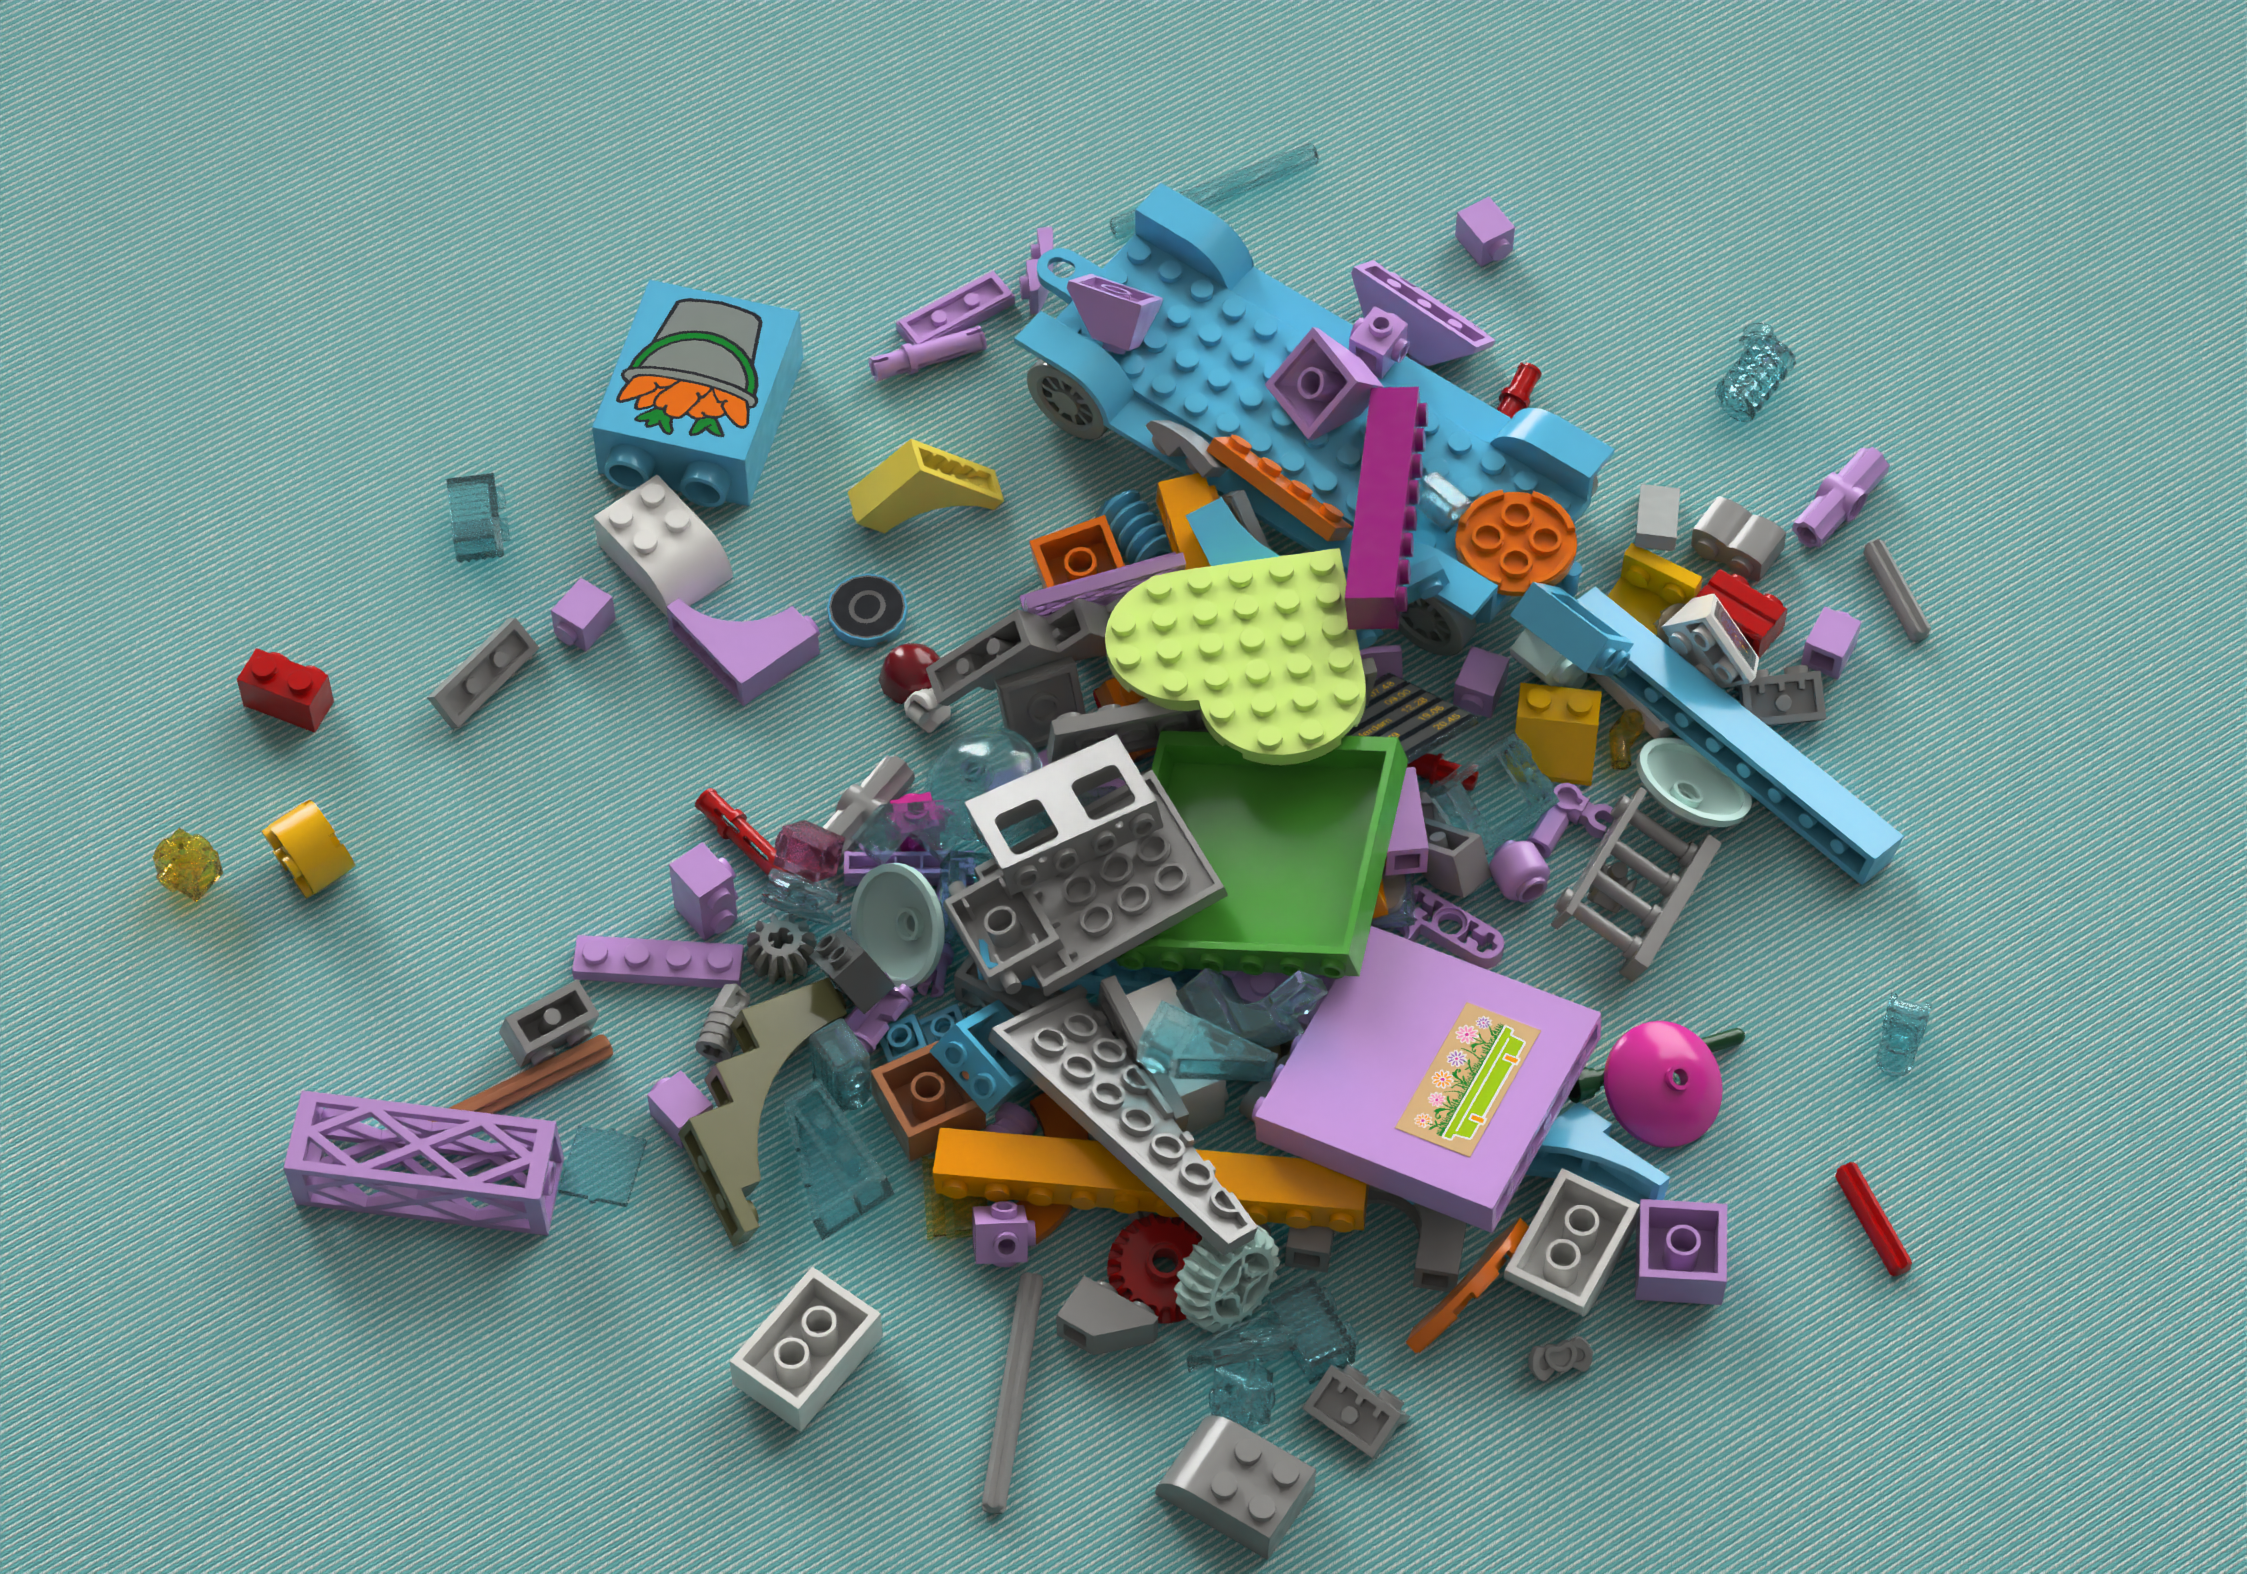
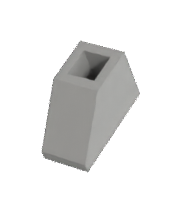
M1083 1276L1056 1315L1057 1335L1092 1355L1154 1343L1158 1337V1316L1155 1315L1149 1306L1139 1301L1131 1302L1118 1295V1292L1110 1284L1101 1280L1095 1282L1086 1276Z

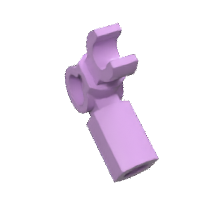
M1559 784L1553 790L1548 808L1544 810L1526 841L1532 842L1541 856L1547 858L1551 855L1569 825V821L1576 825L1578 823L1584 825L1586 831L1591 836L1602 839L1607 827L1598 823L1596 819H1604L1612 823L1614 817L1610 815V812L1613 808L1607 804H1592L1590 799L1583 796L1580 789L1573 784Z

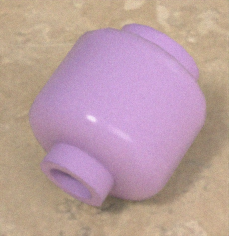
M1523 840L1503 842L1495 849L1494 856L1489 864L1491 877L1508 900L1523 903L1530 902L1541 896L1547 888L1550 868L1532 842Z

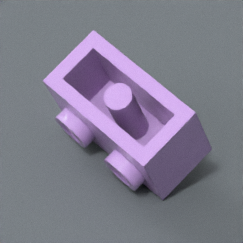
M702 842L669 864L674 907L704 941L715 933L720 934L726 931L733 924L734 920L738 918L736 908L738 895L734 889L733 882L736 875L728 861L723 857L718 859Z

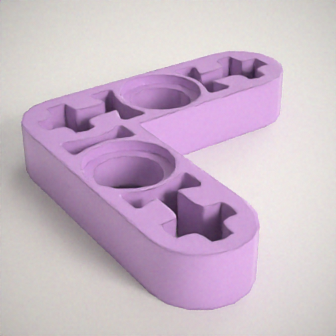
M1419 885L1408 886L1407 897L1401 908L1388 919L1375 923L1373 926L1381 930L1397 929L1403 934L1405 939L1413 942L1421 934L1465 961L1482 968L1496 966L1503 956L1504 939L1499 931ZM1417 901L1422 903V909L1408 910V904L1414 905ZM1428 915L1432 917V921L1430 923L1427 922ZM1444 920H1454L1460 924L1461 930L1456 934H1446L1439 929L1438 925ZM1469 931H1472V938H1467ZM1487 942L1492 944V950L1486 949L1483 953L1478 951V945L1484 946Z

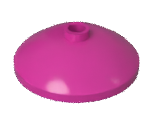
M1652 1021L1638 1025L1624 1033L1616 1041L1605 1064L1604 1089L1609 1107L1619 1124L1631 1136L1645 1144L1660 1148H1674L1693 1142L1706 1133L1719 1113L1723 1092L1719 1066L1705 1042L1686 1027L1667 1021ZM1674 1072L1680 1078V1085H1677L1673 1080Z

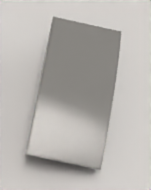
M1151 420L1145 425L1153 435L1152 442L1162 454L1168 457L1187 456L1185 459L1186 464L1194 473H1199L1201 477H1221L1229 469V467L1206 451L1210 444L1192 430L1169 420Z

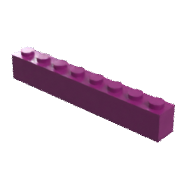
M1419 387L1371 388L1345 590L1348 630L1398 629L1400 612H1407V588L1403 587V584H1410L1411 567L1410 560H1406V558L1413 557L1414 553L1413 533H1409V531H1416L1417 527L1416 506H1412V504H1419L1420 501L1419 480H1415V478H1422V454H1418V452H1425V429L1421 427H1428V404L1421 403Z

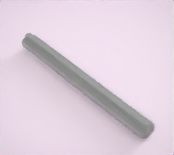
M1025 1272L1020 1276L982 1498V1509L987 1513L1002 1514L1006 1510L1043 1290V1277L1037 1273Z

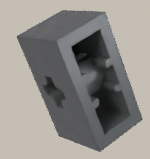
M842 929L823 937L818 942L816 951L809 956L821 971L830 978L835 987L863 1014L868 1012L895 987L894 983L867 952Z

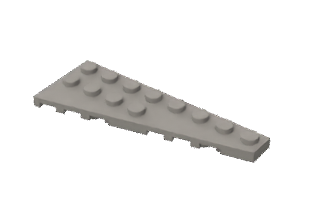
M1081 984L991 1029L988 1041L1223 1256L1254 1239L1258 1226L1234 1193H1229L1215 1177L1216 1168L1210 1160L1203 1161L1193 1147L1195 1139L1189 1131L1182 1132L1172 1118L1174 1110L1145 1070H1140L1127 1056V1045L1122 1038H1114L1106 1026V1016L1101 1010H1094L1086 999L1088 991Z

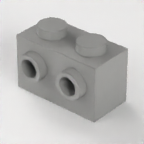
M577 979L506 1017L499 1034L520 1068L530 1062L537 1066L556 1055L555 1049L567 1042L573 1047L588 1039L593 1034L591 1030L599 1017V1013Z

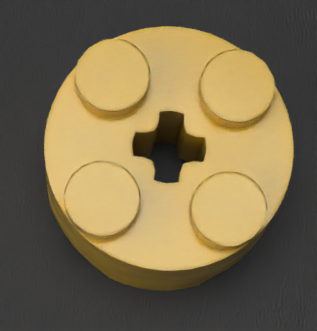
M310 799L301 803L261 831L272 847L274 856L285 871L289 870L294 877L293 881L306 899L315 895L356 866L344 844H341L334 834L335 830L316 804L310 801Z

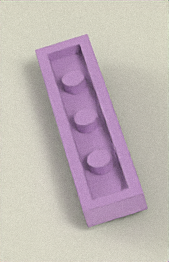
M577 935L572 969L573 979L723 988L725 984L735 983L740 986L744 946L741 944Z

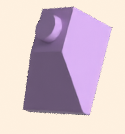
M1094 274L1069 280L1067 290L1092 339L1103 342L1102 348L1118 354H1125L1126 350L1130 351L1140 347L1163 301L1161 297Z
M1312 327L1265 383L1267 389L1308 440H1314L1360 416L1369 406L1371 388H1384L1362 359L1316 327Z

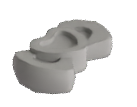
M1575 1336L1570 1341L1562 1340L1558 1344L1549 1343L1544 1347L1538 1345L1534 1346L1529 1353L1528 1367L1533 1376L1539 1381H1546L1555 1370L1566 1372L1573 1367L1585 1372L1592 1363L1593 1351L1587 1340L1581 1336Z

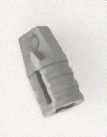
M725 984L708 1012L703 1025L704 1028H702L699 1035L700 1038L696 1042L695 1048L698 1053L712 1061L722 1062L730 1059L737 1045V1039L730 1025L742 1009L748 1008L750 1001L748 993L738 984Z

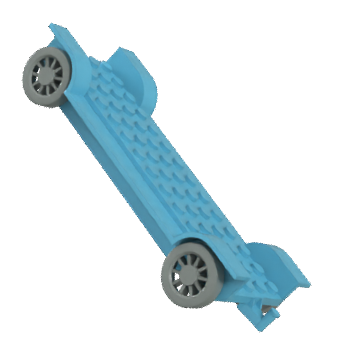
M1160 183L1135 209V234L1103 269L1069 249L1056 248L1045 252L1037 262L1038 281L1044 288L1069 305L1056 319L1040 310L1014 338L1015 344L1039 358L1028 370L1027 385L1032 398L1040 410L1058 427L1078 438L1098 439L1108 429H1111L1185 475L1195 474L1186 464L1185 459L1187 456L1168 457L1162 454L1152 442L1153 435L1145 426L1151 420H1169L1180 424L1201 436L1209 444L1214 437L1237 435L1251 444V452L1260 458L1265 457L1276 462L1282 468L1281 474L1289 480H1297L1307 485L1313 491L1311 496L1321 504L1328 503L1338 508L1344 514L1342 519L1352 526L1346 539L1326 541L1230 468L1221 477H1206L1208 485H1215L1219 496L1230 491L1245 490L1257 519L1312 552L1340 548L1344 572L1348 573L1369 406L1357 418L1314 440H1308L1267 389L1265 383L1312 327L1319 328L1349 350V338L1354 325L1255 268L1246 245L1226 222L1163 183ZM1054 262H1066L1074 266L1075 271L1070 277L1059 278L1048 269V266ZM1088 274H1094L1163 298L1161 307L1140 347L1130 351L1126 350L1125 354H1118L1102 348L1103 342L1092 339L1067 290L1068 281ZM1405 356L1400 363L1395 361L1382 379L1378 377L1377 379L1384 388L1419 387L1421 403L1428 404V427H1421L1425 429V452H1418V454H1422L1423 474L1422 478H1415V480H1419L1420 501L1419 504H1412V506H1416L1417 527L1416 531H1409V533H1413L1414 553L1413 557H1407L1406 560H1410L1411 566L1437 555L1450 583L1443 586V589L1437 595L1428 599L1420 598L1408 604L1407 612L1400 613L1398 630L1412 643L1428 652L1442 656H1453L1458 654L1475 635L1476 624L1490 623L1512 597L1497 594V584L1458 561L1455 551V537L1459 519L1466 508L1481 496L1501 489L1503 492H1524L1529 494L1535 491L1550 497L1560 504L1575 524L1590 506L1591 498L1597 491L1598 479L1596 474L1612 457L1615 449L1546 410L1525 408L1519 410L1510 418ZM1574 561L1566 577L1555 585L1572 597L1577 594L1579 576L1582 573L1581 564Z

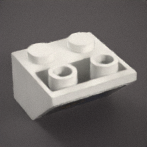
M1715 594L1692 598L1661 627L1669 638L1670 646L1720 688L1751 683L1756 678L1759 657Z

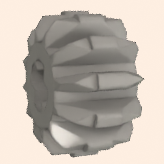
M773 913L769 924L758 920L755 925L756 932L749 933L747 937V946L749 948L746 952L747 960L750 965H754V971L758 978L768 974L769 981L773 985L779 977H785V980L791 985L793 974L806 978L808 965H815L809 956L815 951L817 946L816 936L814 933L809 932V925L806 921L803 920L795 923V919L790 913L784 920H778V917Z

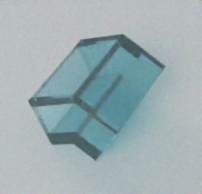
M1434 472L1419 479L1420 501L1419 504L1413 505L1447 534L1459 522L1461 515L1470 507L1472 501L1438 472Z

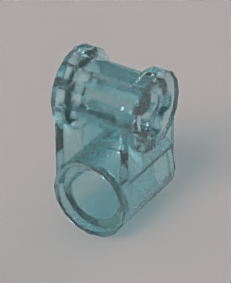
M1891 992L1876 1056V1063L1883 1073L1893 1077H1900L1912 1070L1920 1040L1924 1037L1932 1003L1926 1002L1924 1005L1902 1000L1898 998V994ZM1892 1048H1899V1049L1903 1050V1052H1902V1051H1896V1050H1894V1049H1892Z

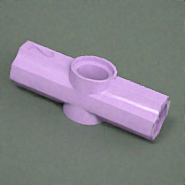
M1873 447L1868 449L1861 448L1838 474L1832 472L1825 478L1815 495L1814 501L1793 523L1792 531L1796 533L1802 544L1809 548L1814 546L1820 548L1844 521L1849 523L1855 519L1863 508L1868 494L1888 473L1890 464L1884 459L1883 453Z

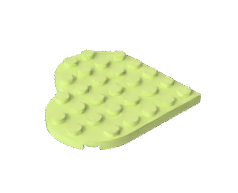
M1340 548L1155 575L1130 590L1115 606L1107 623L1105 644L1108 663L1116 680L1128 692L1133 690L1147 698L1148 701L1169 710H1200L1206 728L1220 745L1224 746L1227 744L1241 752L1244 759L1270 765L1297 764L1316 759L1331 752L1341 745V739L1353 726H1358L1366 704L1365 675L1356 630H1348L1345 606L1346 577Z

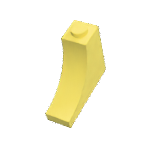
M913 439L908 440L848 491L852 515L856 523L882 533L888 532L909 518L931 510L952 506H978L995 510L1004 502L995 470Z

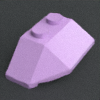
M1372 260L1353 267L1351 275L1364 319L1375 306L1387 313L1397 315L1402 321L1408 323L1407 341L1410 342L1407 353L1408 357L1418 364L1431 366L1493 347L1495 339L1487 335L1477 325L1395 273L1389 272L1376 261Z

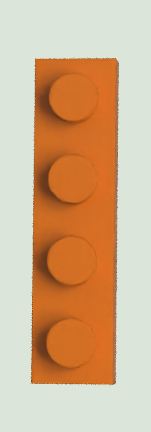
M1237 435L1213 438L1206 450L1208 453L1326 541L1346 539L1352 526L1342 519L1344 514L1338 508L1328 503L1321 504L1311 496L1313 491L1307 485L1297 480H1289L1281 474L1282 468L1276 462L1265 457L1260 458L1251 452V444Z

